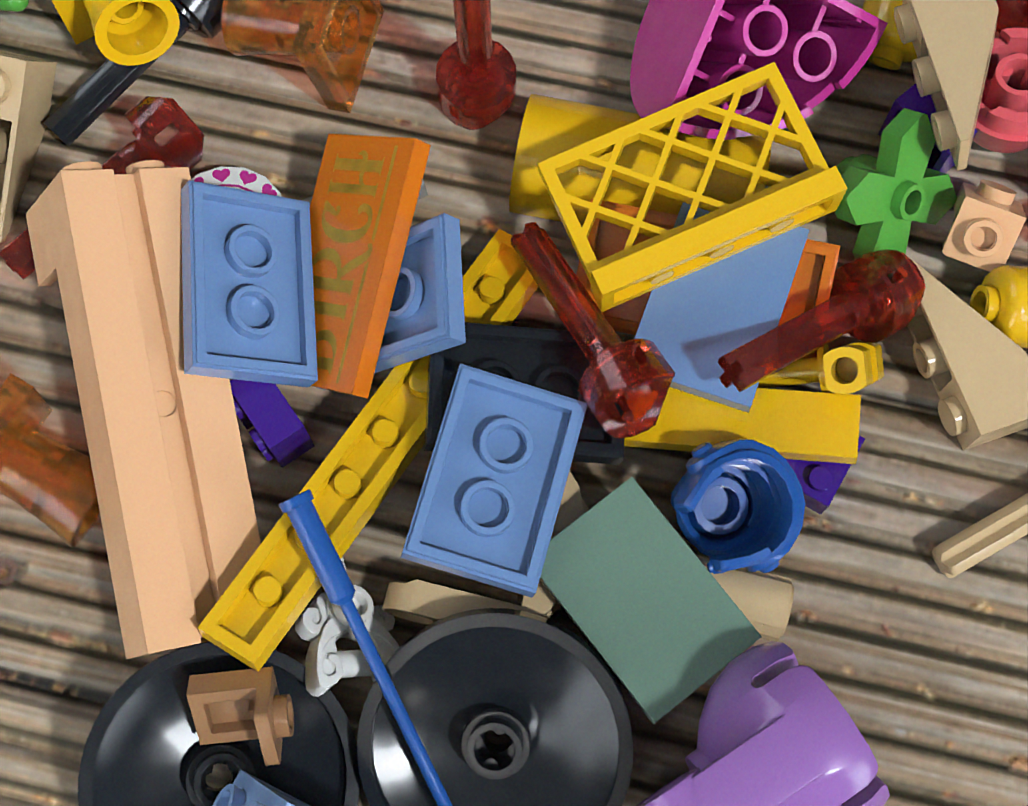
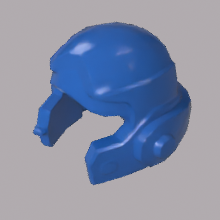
M734 439L722 441L714 445L709 442L700 444L692 450L693 457L686 463L687 471L671 492L670 503L676 512L677 523L681 531L700 553L710 557V562L707 563V569L710 573L720 574L739 568H745L748 572L759 570L762 573L771 572L780 564L779 560L789 552L803 526L806 503L802 486L796 473L787 460L774 448L752 439Z

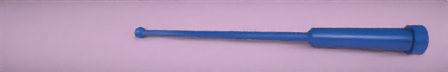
M308 489L281 502L278 505L282 513H287L330 603L341 607L437 806H453L352 600L356 590L312 502L314 496L311 490Z

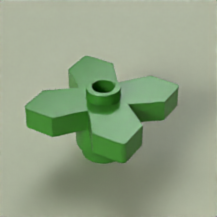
M904 108L882 131L878 157L869 154H861L857 157L850 156L842 160L837 166L848 189L837 210L834 212L838 219L854 225H861L852 253L861 273L881 282L885 281L905 259L912 221L936 225L955 204L957 199L949 174L930 168L926 169L935 138L928 115L925 113Z

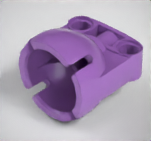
M771 641L752 646L730 661L710 687L699 720L697 749L685 757L690 771L672 780L636 806H884L890 794L887 785L876 775L878 763L869 745L825 682L812 668L799 665L793 650L785 643Z

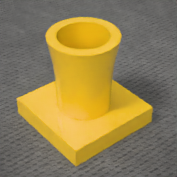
M51 0L76 45L91 37H95L96 45L100 52L110 61L121 65H141L157 59L171 47L179 31V14L170 0Z

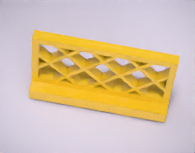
M775 61L537 163L538 172L591 283L590 290L601 312L837 210L848 189L837 167H828ZM766 86L778 108L772 125L735 113L741 96ZM731 101L728 110L717 107ZM699 115L722 123L712 151L676 139L684 120ZM782 118L789 132L778 128ZM672 126L668 136L659 133V131ZM729 127L766 139L756 167L719 154ZM640 140L663 148L652 177L617 165L624 146ZM772 142L799 150L809 170L791 178L764 170L763 166ZM612 152L609 161L598 158ZM671 152L707 164L696 192L660 180ZM579 165L603 173L592 203L566 194L557 175ZM716 167L750 179L744 198L727 204L704 196L703 194L713 168ZM612 177L647 189L636 218L601 206ZM757 182L770 186L754 193ZM655 192L691 205L684 224L667 230L644 222ZM698 208L710 212L694 219ZM574 210L587 214L582 227ZM595 218L631 230L622 251L597 261L587 239ZM639 233L651 237L635 245Z

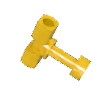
M857 341L829 350L827 343L819 344L817 357L766 362L757 388L820 383L821 391L825 393H854L884 377L882 348L880 344L872 341Z

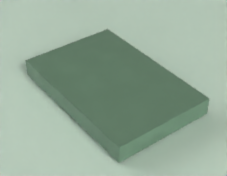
M630 477L550 540L540 581L603 659L652 724L660 720L728 665L730 661L738 657L762 637L633 477Z

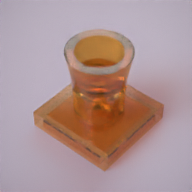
M223 0L221 16L222 34L227 49L235 56H297L329 110L351 113L384 9L379 0Z
M10 373L0 387V493L42 521L70 547H74L83 539L100 516L90 457L39 431L52 412V409L33 386Z

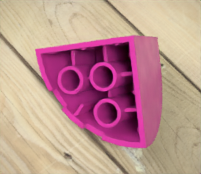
M649 0L637 34L631 62L630 90L633 105L640 117L644 118L775 61L805 119L814 114L812 109L824 101L834 90L844 89L852 81L876 48L888 23L846 0ZM764 86L741 96L735 113L772 125L778 108L767 87ZM731 101L717 107L728 110ZM696 115L682 122L679 133L717 139L722 123ZM783 118L778 127L780 129L787 127ZM729 127L725 140L751 136L753 134Z

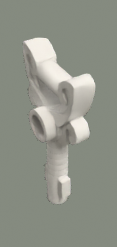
M342 557V558H341V561H342V564H343V566H344V568H345V570H346V566H345V563H344V558ZM353 585L356 591L352 600L385 665L399 648L398 643L389 633L393 629L395 618L393 615L384 612L382 605L374 606L372 597L365 589ZM325 592L321 593L295 621L297 634L301 639L310 642L305 661L306 690L316 697L328 691L340 678L371 676L373 682L376 680L362 650L337 651L335 642L339 638H347L356 642L357 640L341 607L330 603Z

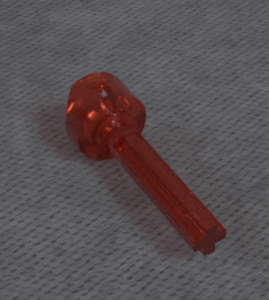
M453 0L456 42L442 53L436 65L438 100L444 115L455 125L468 130H478L497 120L511 106L516 96V64L511 53L499 42L492 40L491 0Z
M145 96L124 114L135 127L131 132L137 139L128 142L102 164V169H113L114 174H126L125 168L132 163L158 160L164 163L165 168L168 166L170 168L189 167L190 171L202 161L204 134L173 98ZM173 123L179 132L163 146L159 145L154 137L169 124ZM28 227L0 250V255L6 261V264L13 272L16 271L23 280L36 271Z
M536 222L525 224L523 233L512 235L511 245L590 363L580 379V394L604 430L614 438L633 437L649 430L656 425L665 397L676 373L653 341L641 338L623 342L544 228L540 229ZM615 403H618L621 409L623 410L624 414L622 415V417L620 416Z
M885 249L868 252L835 270L829 300L721 356L717 361L724 371L719 377L721 383L726 388L734 385L741 392L846 333L860 341L878 343L905 328L915 316L926 288L924 278L916 264L898 250ZM893 273V279L896 283H891L887 275Z

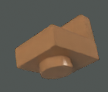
M263 667L259 672L254 669L189 676L186 696L200 745L259 739L265 766L279 765L281 763L283 737H292L294 734V711L290 694H279L273 667Z

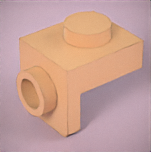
M981 179L978 187L962 182L956 202L953 205L955 218L942 246L943 254L989 272L995 267L1005 266L1026 221V215L1021 202L1014 200L1017 193L1004 185Z

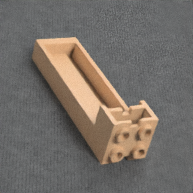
M145 160L128 165L125 168L126 174H114L113 169H102V165L98 162L85 161L73 163L62 168L27 211L26 219L38 287L51 286L57 279L59 282L126 659L210 642L202 637L198 626L259 547L261 540L230 379L184 374L181 189L189 180L191 181L189 167L165 168L162 161Z

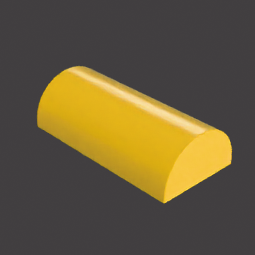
M531 94L525 109L516 149L510 187L509 212L562 222L538 172L537 163L641 119L640 115L623 110ZM668 129L659 131V133L667 136L670 132ZM679 132L676 139L712 151L716 139L697 137ZM751 135L724 140L719 154L756 167L766 139ZM640 140L624 146L617 165L652 177L663 148ZM771 148L763 166V169L767 171L769 169ZM612 152L598 158L609 161ZM671 152L660 180L696 192L707 164ZM579 165L557 176L566 194L590 202L591 198L594 199L603 173ZM714 167L703 195L731 204L744 198L750 179ZM612 177L603 201L640 208L647 189ZM757 182L754 193L765 189V184ZM655 192L649 209L678 215L683 202ZM574 210L580 225L583 226L587 214Z

